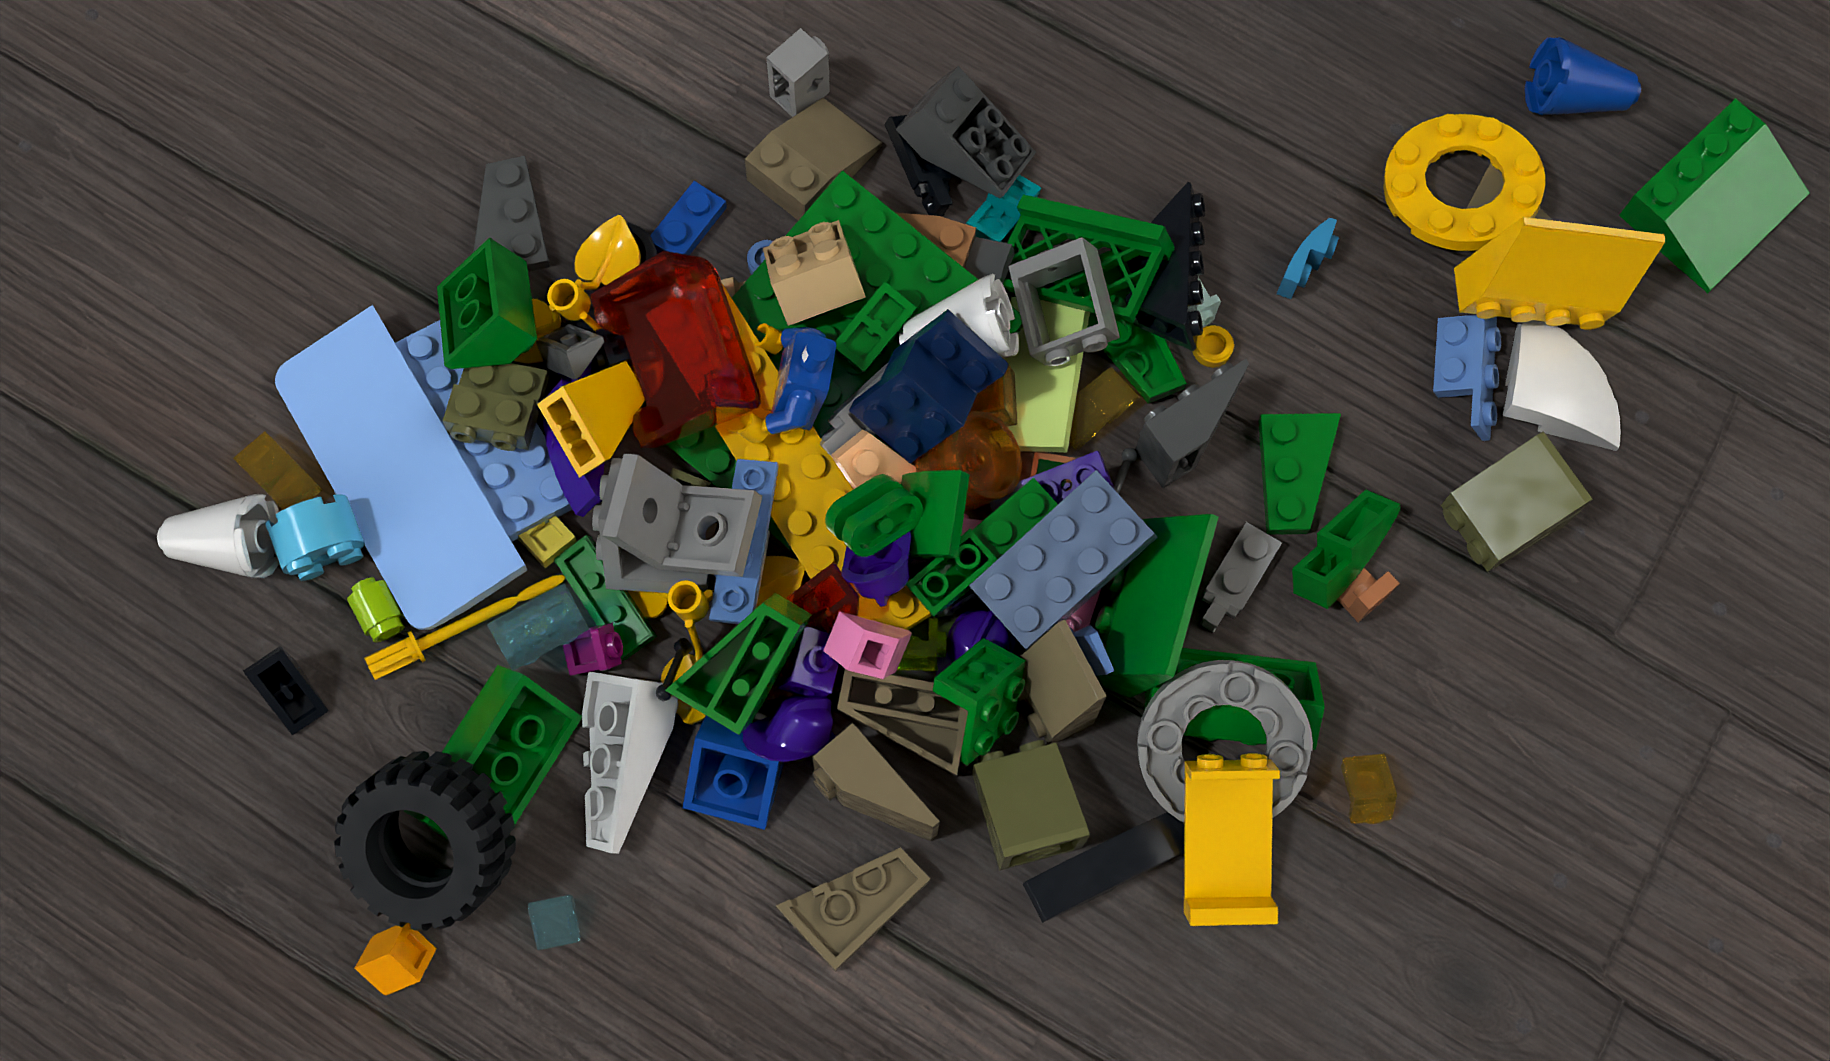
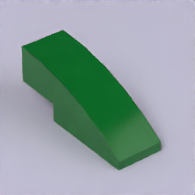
M1364 490L1317 533V547L1292 568L1293 593L1328 609L1346 591L1372 558L1400 512V504L1369 490Z

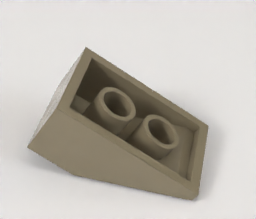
M821 98L772 130L745 158L747 181L799 221L842 170L852 178L882 147V142L826 99Z
M1064 619L1055 624L1020 656V658L1026 660L1022 678L1025 680V687L1018 702L1025 701L1031 712L1027 719L1032 731L1038 739L1044 737L1048 745L1057 743L1093 725L1106 699L1104 690Z
M853 723L813 756L814 772L812 774L815 777L813 782L829 801L836 797L845 807L928 841H932L937 836L940 821Z

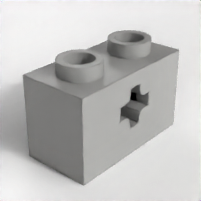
M801 28L766 57L770 97L792 117L821 98H824L830 92L829 51L818 37L813 36L811 38Z

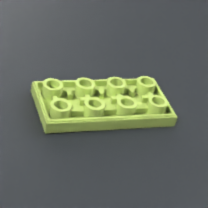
M1011 297V306L1019 312L1016 297ZM1040 300L1050 342L1087 328L1090 312ZM1023 328L1018 334L1019 351L1017 355L1003 358L1009 365L1005 375L997 380L986 446L990 450L1067 453L1083 352L1070 356V361L1059 366L1044 365L1030 356Z

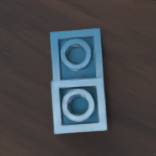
M1328 218L1302 242L1288 265L1276 293L1277 295L1291 299L1297 286L1305 287L1311 269L1318 271L1324 257L1332 258L1339 239L1338 236L1332 235L1337 220Z

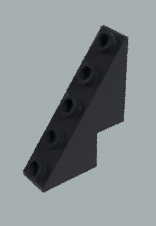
M1187 182L1151 222L1165 226L1175 248L1169 261L1162 259L1133 324L1194 351L1196 349L1197 336L1203 334L1202 318L1200 312L1197 311V305H1202L1204 301L1203 289L1200 280H1198V275L1204 274L1203 256L1199 246L1205 244V235L1199 217L1205 216V203L1202 193L1194 194L1191 183ZM1139 255L1127 261L1131 273L1144 268L1149 257ZM1132 291L1124 298L1126 305L1132 296Z

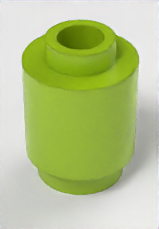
M370 577L356 583L351 588L353 593L347 598V601L364 634L371 636L374 643L388 640L405 628L401 621L404 615L385 580L376 581L374 577Z

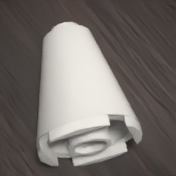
M994 274L984 276L907 320L903 324V331L899 332L900 345L949 309L1002 358L1017 355L1019 351L1018 332L1010 334V321L1014 320L1015 317L1000 279L994 280Z
M253 494L171 516L163 522L158 530V545L164 554L172 559L251 578H266L273 574L279 565V560L277 557H274L275 550L265 524L268 520L276 524L278 520L275 514L279 510L274 501H266L264 499L266 495Z

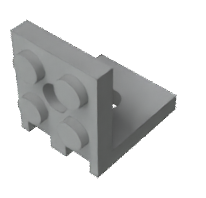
M624 454L602 536L656 569L743 577L762 495L755 490L682 485L641 456ZM719 521L717 534L713 538L706 540L705 534L708 527Z
M612 458L609 474L602 475L600 480V500H602V504L594 506L592 518L593 530L600 532L596 542V559L603 560L606 589L669 593L674 584L688 580L694 582L702 592L708 590L710 574L656 569L602 536L622 462L621 458ZM717 523L708 527L705 534L706 540L713 538L717 534Z

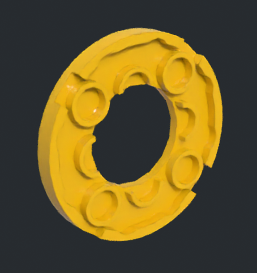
M1446 114L1420 123L1406 132L1397 141L1387 159L1383 188L1391 213L1394 217L1398 216L1411 228L1410 233L1426 243L1444 249L1476 251L1522 217L1535 218L1544 195L1545 171L1541 158L1533 145L1512 127L1492 117L1472 114ZM1468 150L1476 152L1478 156L1483 154L1489 158L1491 164L1502 172L1504 185L1501 193L1492 202L1478 208L1460 209L1446 205L1433 196L1426 185L1425 174L1428 166L1439 160L1443 154L1448 152L1454 154L1455 151Z

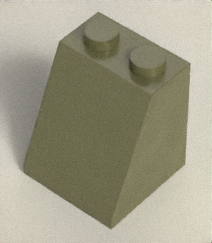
M1543 431L1451 492L1441 504V507L1443 508V515L1448 525L1453 530H1458L1467 542V550L1471 558L1477 564H1482L1485 570L1489 572L1567 525L1593 499Z
M1044 740L1029 742L1020 746L1021 752L1004 756L1003 751L991 752L980 756V763L973 765L972 776L999 871L1082 849L1090 835L1057 743L1045 745Z

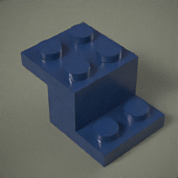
M947 309L894 349L880 381L854 399L849 411L905 460L912 463L964 426L977 394L1005 375L1009 363Z

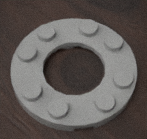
M1215 660L1203 662L1174 675V678L1166 681L1151 698L1145 708L1138 729V760L1143 778L1153 797L1168 813L1184 822L1185 761L1182 756V737L1188 723L1199 712L1215 705H1231L1248 710L1261 722L1266 734L1265 755L1280 770V779H1273L1272 818L1281 813L1294 800L1307 778L1306 773L1311 751H1313L1309 720L1295 694L1282 680L1271 672L1242 661Z

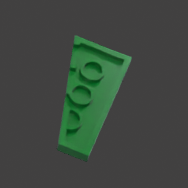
M1113 250L1100 254V262L1115 256ZM1125 262L1124 265H1125V267H1126V269H1127V271H1128V273H1129V275H1130V274H1132V273H1131V271H1130V269H1129L1127 263ZM1120 265L1104 273L1107 286L1125 277ZM1083 271L1067 276V278L1069 279ZM1060 279L1049 283L1048 286L1051 288L1063 282V280ZM1087 281L1072 288L1075 296L1086 297L1091 294ZM1130 287L1111 295V304L1126 308L1127 305L1124 298L1131 292ZM1090 312L1087 328L1098 324L1095 313ZM1116 319L1120 338L1108 342V346L1102 350L1144 400L1149 404L1184 390L1187 383L1165 339L1134 326L1131 322Z

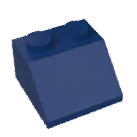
M706 715L694 741L683 808L765 830L784 762L770 761L755 755L745 746L743 732L738 735Z

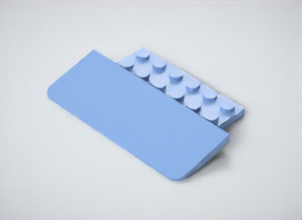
M371 305L283 363L276 373L275 385L335 493L348 497L365 546L408 623L419 630H430L467 611L526 572L527 568L512 542L519 538L518 535L544 521L546 524L549 522L548 519L555 515L559 517L572 510L556 478L549 458L545 436L537 423L529 450L515 448L514 451H505L494 447L489 442L475 440L473 443H464L452 438L447 433L443 424V417L453 385H459L464 368L449 369L444 366L440 320L394 342L374 306Z

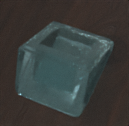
M571 895L527 904L538 951L581 942L575 899Z

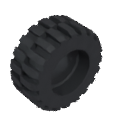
M426 751L412 752L407 757L399 756L391 760L356 787V790L346 798L342 805V814L336 820L335 833L341 836L334 841L336 857H342L343 863L339 865V869L343 879L349 878L353 887L350 891L357 900L362 897L370 905L367 909L378 917L384 914L389 917V923L400 927L410 923L413 930L427 931L432 925L433 928L440 930L451 927L456 921H463L499 887L501 880L508 874L512 866L510 857L516 850V838L509 835V833L515 828L512 814H506L503 808L507 801L501 791L495 793L489 784L492 780L484 772L480 775L472 771L474 765L462 758L457 762L451 761L452 756L448 753L436 751L433 755L429 756V753ZM400 810L418 812L438 824L450 841L454 856L453 869H439L429 866L410 852L402 839L399 829Z

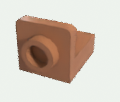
M1363 568L1357 578L1337 600L1359 623L1386 600L1400 583L1389 572L1376 580Z

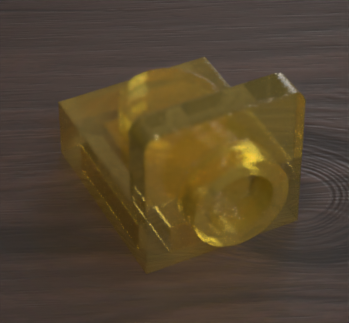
M1385 754L1343 758L1341 770L1351 801L1349 809L1350 822L1352 824H1377L1382 821L1391 820L1393 818L1397 792Z

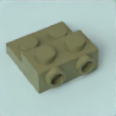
M513 363L464 368L459 385H453L443 417V424L447 433L452 438L464 443H473L475 440L489 442L494 447L505 451H514L515 448L529 450L540 412L537 404L543 400L549 381L548 370Z

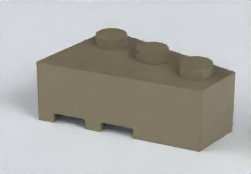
M845 669L837 707L841 713L957 777L968 715L967 710L933 692V682L895 675L880 679Z

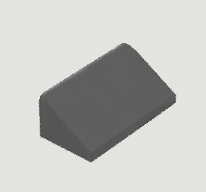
M571 324L546 334L536 341L546 368L574 380L582 375L604 343L602 336Z

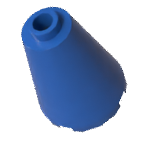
M1549 37L1540 44L1529 66L1531 69H1536L1533 82L1526 81L1525 84L1527 107L1529 111L1539 115L1625 111L1637 102L1641 93V84L1634 72L1561 37Z

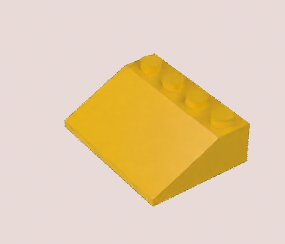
M1522 217L1454 268L1459 312L1476 314L1481 319L1507 317L1511 318L1513 322L1544 321L1549 326L1564 324L1580 325V328L1584 330L1602 327L1606 320L1622 310L1664 245L1665 236L1658 233Z

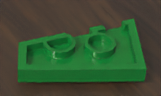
M1341 413L1260 415L1258 424L1266 533L1268 535L1308 534Z

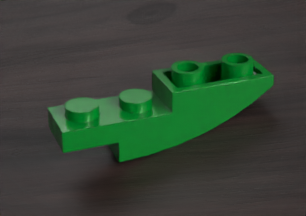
M1033 477L973 530L969 529L961 536L958 558L936 557L907 582V588L930 614L935 617L972 590L969 585L1058 504Z

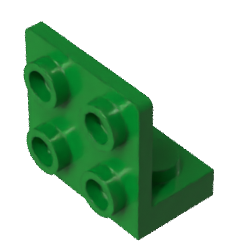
M982 638L936 676L933 685V692L968 711L960 755V762L967 766L979 755H986L1000 736L1003 734L1007 735L1014 729L1019 719V712L1016 711L1018 699L1025 687V680L1022 678L1026 660L985 638Z

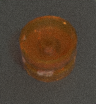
M982 411L970 412L962 428L915 460L917 472L961 470L970 474L964 513L1012 493L1020 481L1022 471L1020 448L1012 431L1001 419L989 412Z

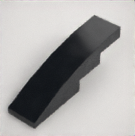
M1166 812L1025 881L1023 886L1042 923L1100 897L1116 887L1152 871L1157 866L1183 855L1184 822Z

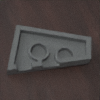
M521 156L488 163L485 168L473 252L490 237L527 261L529 272L550 267L526 158Z

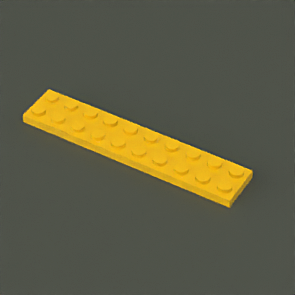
M715 271L647 314L646 317L736 461L737 459L778 462L779 469L771 517L835 619L840 611L909 630L930 617V612L907 586L890 595L887 605L880 607L875 599L864 598L856 591L852 583L842 578V567L847 546L827 529L825 518L829 507L836 500L852 491L853 488L831 455L820 446L821 438L813 426L810 431L797 428L777 434L768 432L766 438L759 444H754L737 433L738 430L746 427L745 424L739 421L741 415L745 412L750 411L762 420H765L766 416L771 413L779 372L766 351L754 345V342H759Z

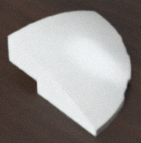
M1535 320L1517 322L1505 386H1508L1503 416L1539 425L1538 432L1544 431L1546 434L1617 451L1620 446L1621 436L1618 404L1607 381V376L1588 350L1584 349L1574 338L1558 326H1549L1544 321Z

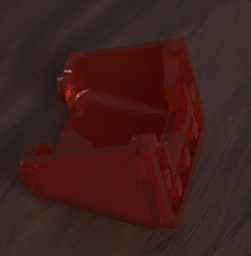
M662 251L590 294L595 310V319L600 327L611 333L624 336L647 407L637 410L633 416V432L641 448H656L740 417L760 406V391L717 270L707 259Z

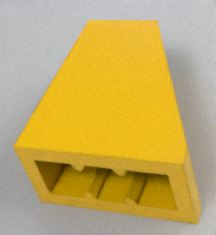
M624 361L560 387L537 405L580 478L612 457L647 396L627 361Z

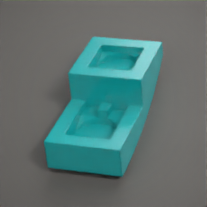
M1019 175L1003 197L998 198L988 193L986 201L966 222V225L976 227L975 237L1004 243L1013 232L1021 216L1017 206L1022 195L1037 197L1041 187Z

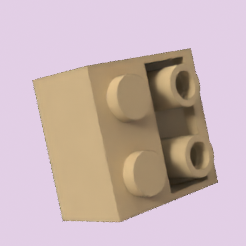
M839 220L832 223H818L805 233L794 237H780L769 246L763 248L771 285L788 326L866 297Z

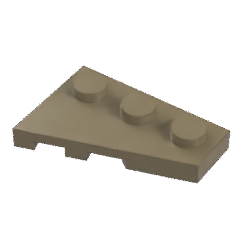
M900 847L853 869L852 872L812 888L811 891L782 902L776 905V908L836 972L930 882V878Z

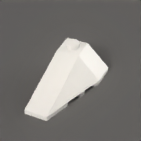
M588 672L582 710V728H589L590 751L583 753L584 767H590L591 788L585 794L587 847L609 853L619 854L674 726L675 714L678 709V698L672 695L667 701L659 700L656 697V689L663 684L662 682Z

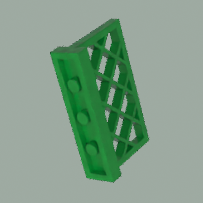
M1024 194L1017 206L1021 216L1007 242L1012 244L1015 250L1011 265L1033 257L1047 249H1053V246L1067 239L1076 240L1083 237L1096 247L1097 250L1102 247L1112 249L1115 256L1101 262L1103 273L1120 265L1125 277L1108 285L1107 289L1109 296L1130 287L1132 296L1126 308L1112 305L1115 319L1131 323L1136 318L1162 259L1169 261L1175 248L1165 226ZM1028 229L1042 232L1043 240L1026 249L1023 248L1021 243ZM1139 255L1149 257L1144 268L1129 275L1124 265L1125 262ZM1085 271L1069 279L1067 277L1062 278L1063 282L1049 289L1037 288L1040 300L1095 313L1091 294L1084 298L1075 296L1072 289L1087 281ZM1005 278L1003 283L1005 290L1015 293L1012 280Z

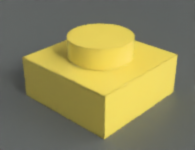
M556 515L548 519V523L545 524L544 521L518 535L519 541L544 568H547L554 562L557 556L577 542L573 533Z

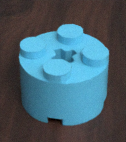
M333 495L335 502L327 504L323 503L322 497L297 503L275 514L278 520L276 524L270 520L266 522L265 525L283 573L289 575L298 574L300 581H306L324 573L323 566L338 561L339 565L343 566L363 558L361 549L365 543L346 495Z

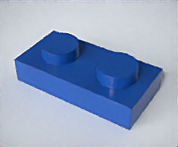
M693 181L650 235L656 251L668 259L669 256H686L687 259L726 210V201L696 181Z

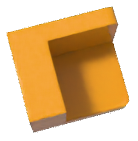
M406 923L403 927L396 925L372 936L354 969L383 995H389L420 982L437 948L418 930L411 929L410 923Z

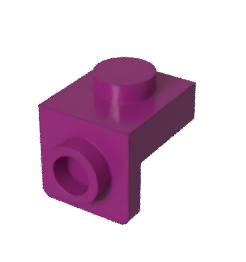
M613 622L560 635L570 676L595 670L603 671L622 664L623 644L620 635L614 631Z

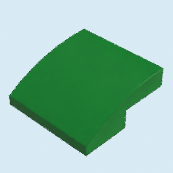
M938 470L902 475L901 485L903 488L915 495L923 506V514L919 523L910 531L911 544L908 559L930 560L931 557L958 558L970 474L961 470Z

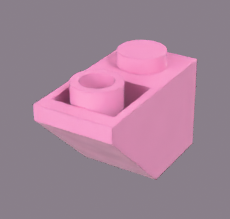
M839 611L824 652L848 671L884 679L897 671L912 632Z

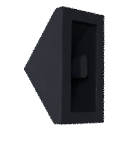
M281 646L243 670L250 682L292 735L329 711L297 661Z

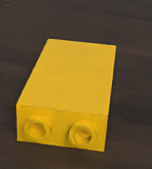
M1248 753L1241 755L1240 760H1223V756L1203 754L1197 756V761H1185L1184 914L1190 926L1278 924V906L1271 897L1273 779H1280V770L1271 759H1267L1266 755Z

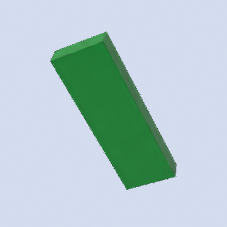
M585 535L554 559L596 625L613 622L614 631L620 635L623 644L622 661L627 660L657 637L627 590L606 589L603 560L596 559V543L592 537Z

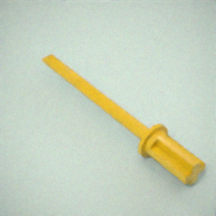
M554 575L525 588L517 596L499 600L417 640L412 631L407 632L409 637L364 657L375 680L419 659L423 663L426 661L422 653L423 650L511 609L519 601L532 599L557 587L565 580V576Z

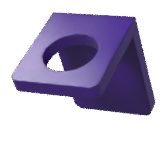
M806 627L803 630L791 676L779 681L778 689L808 698L825 697L832 693L839 663L824 652L830 633L811 627Z

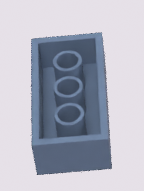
M1096 470L969 586L1020 644L1028 650L1055 624L1064 619L1067 620L1158 537Z

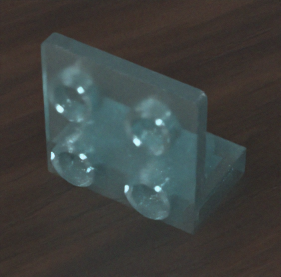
M565 583L491 621L487 625L512 671L523 665L535 662L541 655L560 645L572 642L578 635L589 630Z

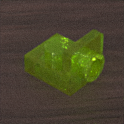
M929 618L928 641H921V638L911 635L897 670L938 671L939 657H946L947 632H940L938 618Z

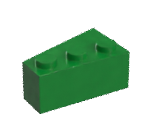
M774 593L665 691L740 735L756 717L812 614L779 594Z

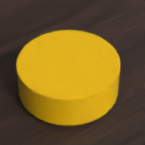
M1216 325L1206 326L1203 328V334L1197 336L1196 349L1192 352L1200 364L1210 368L1220 367L1230 359L1234 349V341L1226 329Z

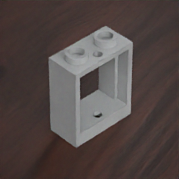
M1083 237L1008 266L1030 356L1044 365L1059 366L1070 361V356L1084 351H1100L1108 346V342L1120 338L1098 250ZM1085 270L1098 324L1050 342L1037 288Z

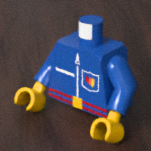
M766 323L760 324L757 330L766 335L761 342H754V345L771 354L779 353L783 347L784 350L782 352L771 413L766 416L765 420H762L754 413L748 411L742 414L739 419L746 427L738 430L737 433L754 444L762 442L768 432L777 434L797 428L811 430L828 394L836 351V342L827 339L824 333L815 328H786L780 331Z

